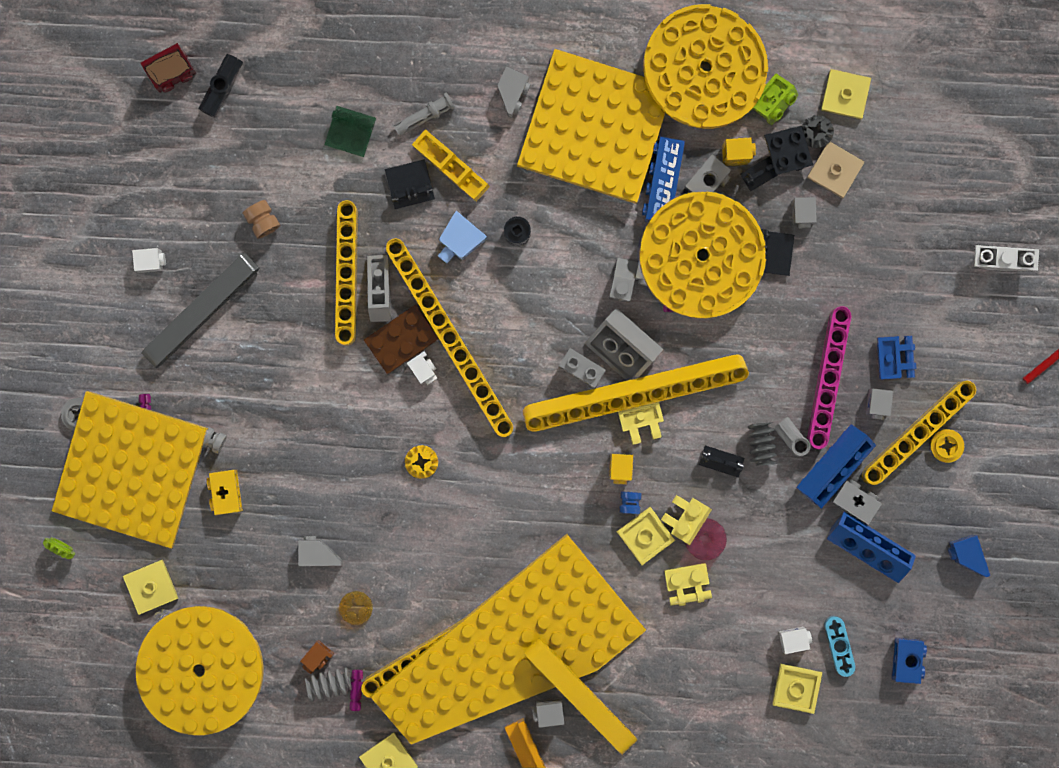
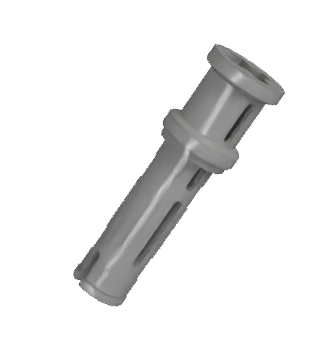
M447 92L438 100L428 102L427 107L394 124L393 126L399 137L432 118L438 119L442 113L450 109L454 110L455 107Z

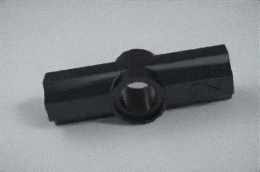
M226 53L216 75L210 80V86L198 110L211 117H216L225 97L231 92V86L243 65V61ZM218 82H226L224 89H216Z

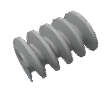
M346 667L343 674L336 669L335 676L328 671L326 678H324L322 672L319 673L317 680L314 674H311L310 681L305 678L307 694L311 702L315 701L316 696L319 700H322L324 693L327 698H331L332 691L338 697L340 696V691L347 695L349 688L352 690L349 672Z

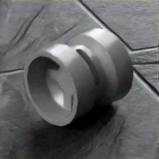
M207 427L208 430L203 447H209L212 452L219 454L227 439V435L223 433L218 434L213 428Z

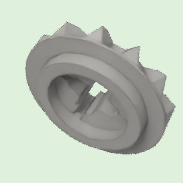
M73 398L66 402L62 408V421L70 430L74 431L77 420H75L76 415L71 410L80 411L83 398Z

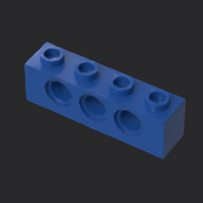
M845 511L832 525L827 537L835 545L897 583L912 569L916 557L910 551Z

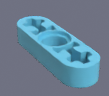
M830 616L825 620L824 628L837 673L848 677L855 671V662L845 624L841 618ZM833 620L836 623H840V626L837 627L838 634L843 633V637L831 638L832 635L836 636L834 630L829 629ZM838 640L845 642L846 647L842 652H836L834 649V644ZM848 654V657H844L845 662L850 664L847 672L840 669V666H843L841 658L837 659L836 656Z

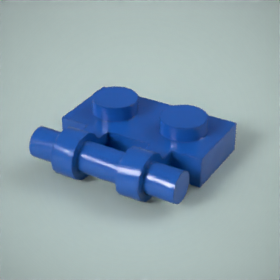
M899 336L877 338L879 380L902 378L901 370H906L907 378L915 377V369L917 367L916 363H914L913 350H915V344H913L912 336H904V344L901 345L899 344ZM900 351H905L906 363H901Z

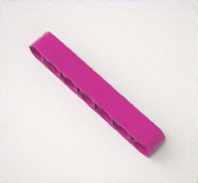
M844 306L833 309L829 315L807 440L813 449L825 448L829 441L851 322V312ZM837 311H842L845 314L843 322H839L836 319ZM834 331L841 334V341L839 343L834 342L832 339ZM830 352L837 354L838 359L835 363H831L828 360ZM827 372L834 376L831 384L826 383L824 380V375ZM823 393H827L830 396V401L826 405L820 400ZM820 413L826 416L824 425L817 423L816 418ZM815 434L822 436V443L819 446L813 443V436Z

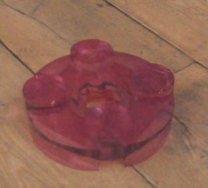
M707 518L691 545L687 543L685 545L695 558L711 560L717 558L723 552L727 537L724 528L717 521ZM705 533H708V537L711 538V542H707L706 545H703V541L700 540V536H704Z

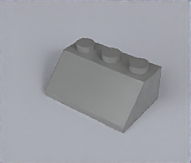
M617 308L585 342V345L626 381L638 378L663 350Z

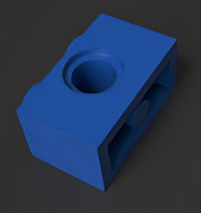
M895 637L892 680L895 682L921 684V679L925 677V666H922L923 658H926L927 646L924 645V641ZM913 655L914 663L911 666H907L905 663L906 658Z

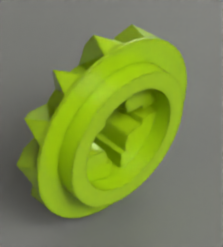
M53 537L44 539L43 545L50 552L66 559H72L75 556L73 548L68 544Z

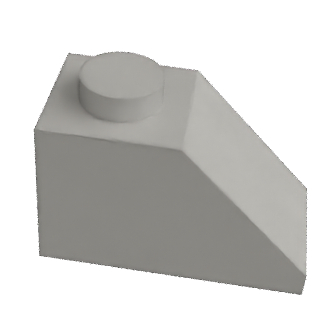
M617 258L609 299L626 303L630 302L638 262Z
M304 536V540L298 541V566L343 565V560L323 540H316V536Z

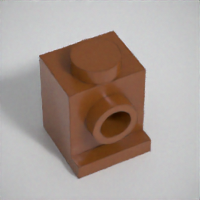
M318 640L301 659L300 662L303 663L302 668L310 674L316 668L321 670L328 662L325 657L331 658L334 652Z

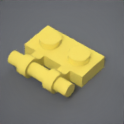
M706 563L664 570L667 590H676L677 596L669 597L671 606L678 604L679 606H684L686 603L695 601L701 603L706 599L712 598L711 590L702 591L701 585L709 584ZM695 587L696 593L684 595L683 589Z

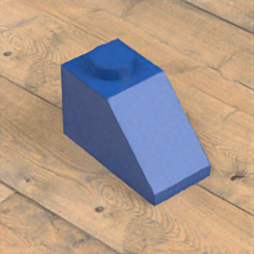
M970 535L949 542L950 548H948V552L952 560L981 576H990L977 535Z

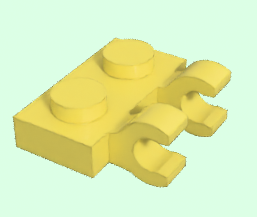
M659 402L618 412L623 432H630L632 445L641 443L638 428L650 426L653 440L662 437L658 423L664 422Z
M676 495L672 502L685 511L679 521L667 513L663 515L661 520L674 528L671 532L672 535L691 545L712 509L694 498L689 503Z

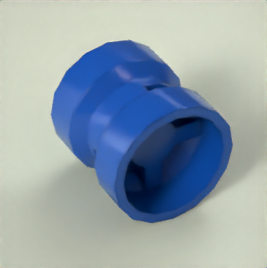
M621 491L622 505L619 512L640 514L641 507L639 506V501L641 500L642 493Z

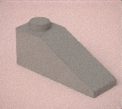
M388 255L367 256L368 312L370 322L391 321Z

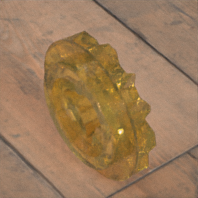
M360 591L347 593L339 604L340 615L344 621L351 625H360L366 622L373 611L371 599ZM352 599H354L357 605H364L359 610V617L355 611H347L353 606Z

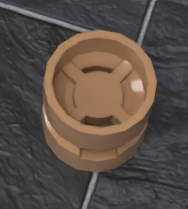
M266 200L253 204L242 213L247 222L253 224L252 231L257 239L271 234L281 226L275 215H270L272 210Z

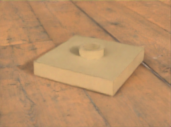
M830 142L824 147L807 178L843 199L863 166L864 161Z

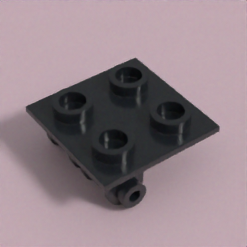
M802 126L764 135L776 175L794 170L799 171L813 166Z
M425 159L385 169L395 210L435 200Z
M761 229L765 240L766 264L764 273L790 276L795 235Z

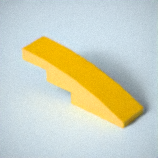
M426 129L413 142L412 146L474 201L477 202L489 189L490 186L487 182L473 172L469 166Z

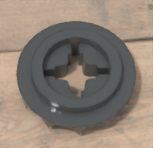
M813 115L810 118H806L805 122L801 125L809 147H824L833 138L834 127L831 121L823 115ZM820 124V130L823 133H818L814 139V131H812L811 129H816L817 126Z

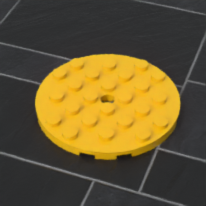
M698 4L673 12L657 26L645 49L643 70L646 85L652 98L667 115L687 126L713 129L738 121L755 106L766 86L768 59L760 36L750 23L747 24L739 17V14L724 7L722 9L710 4ZM701 62H708L711 65V70L708 72L702 70V68L700 69Z
M691 192L667 202L650 219L640 243V267L649 290L670 310L693 318L717 317L735 310L755 292L763 276L766 264L765 240L756 219L739 202L715 192ZM700 249H705L708 252L706 261H701L697 258V252Z
M187 607L162 618L144 638L136 661L137 687L146 708L166 727L188 735L213 734L234 725L252 708L260 693L263 682V657L257 640L240 619L215 607ZM198 664L202 665L205 669V673L201 677L197 676L194 672L195 666Z

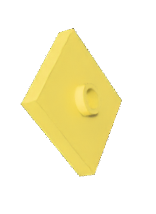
M830 69L821 111L862 119L871 78Z
M651 507L616 531L641 565L675 541Z
M163 560L123 576L138 615L178 599Z
M780 663L772 705L814 714L822 672Z
M395 732L359 756L366 768H418V765Z

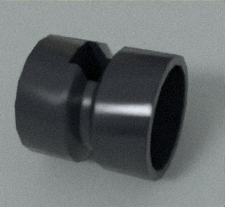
M515 216L510 218L504 226L506 241L512 246L520 247L525 245L531 237L529 222L522 217Z

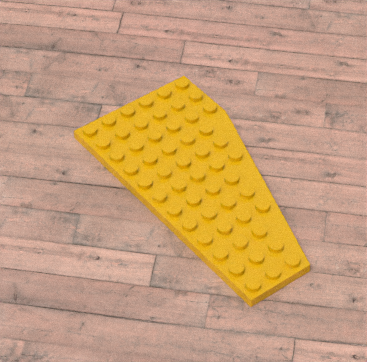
M566 534L370 696L408 742L414 744L555 688L524 654L539 638L580 678L598 671L643 634L646 629L569 535Z

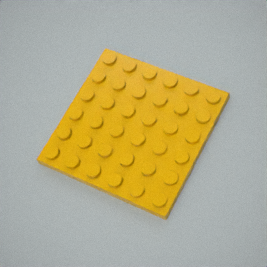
M554 49L517 167L637 204L665 112L652 98L647 88L645 77Z
M86 391L52 512L172 549L208 428Z

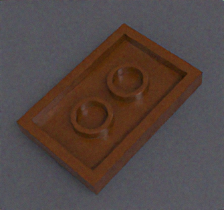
M414 305L365 338L364 342L388 375L435 343L439 338L417 306Z

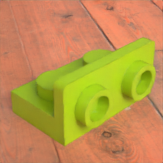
M775 73L766 84L760 99L752 109L766 118L770 125H773L782 118L785 110L795 103L798 92L793 84Z

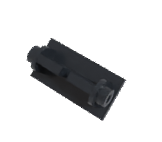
M770 156L740 173L750 192L778 176L775 174Z
M705 445L699 465L739 478L740 472H742L745 458Z

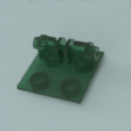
M336 106L331 116L333 119L324 145L364 157L376 118Z

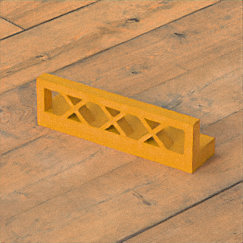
M524 718L504 726L522 768H546Z

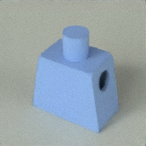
M456 211L439 238V242L445 247L438 254V257L446 264L454 255L463 260L487 240V236Z

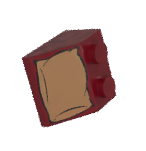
M178 43L140 62L159 93L171 91L175 88L174 85L179 82H188L196 74L185 51Z

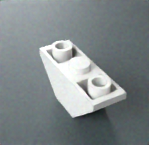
M975 245L974 267L998 271H1038L1039 249Z

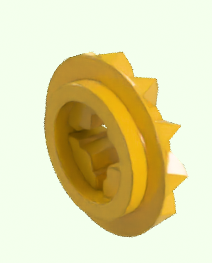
M944 429L937 432L931 439L930 449L933 456L940 462L951 463L962 456L964 441L958 432ZM945 440L948 443L955 444V446L949 448V452H946V449L939 448V446L945 444Z
M415 446L409 450L405 457V467L408 473L415 478H428L435 473L438 467V457L435 451L428 446ZM418 453H420L423 459H430V461L424 464V471L420 465L412 464L418 461Z

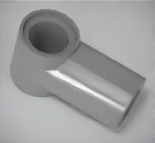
M788 417L774 427L777 434L794 456L802 457L810 451L809 441L803 437ZM796 442L804 443L805 451L803 453L795 450Z

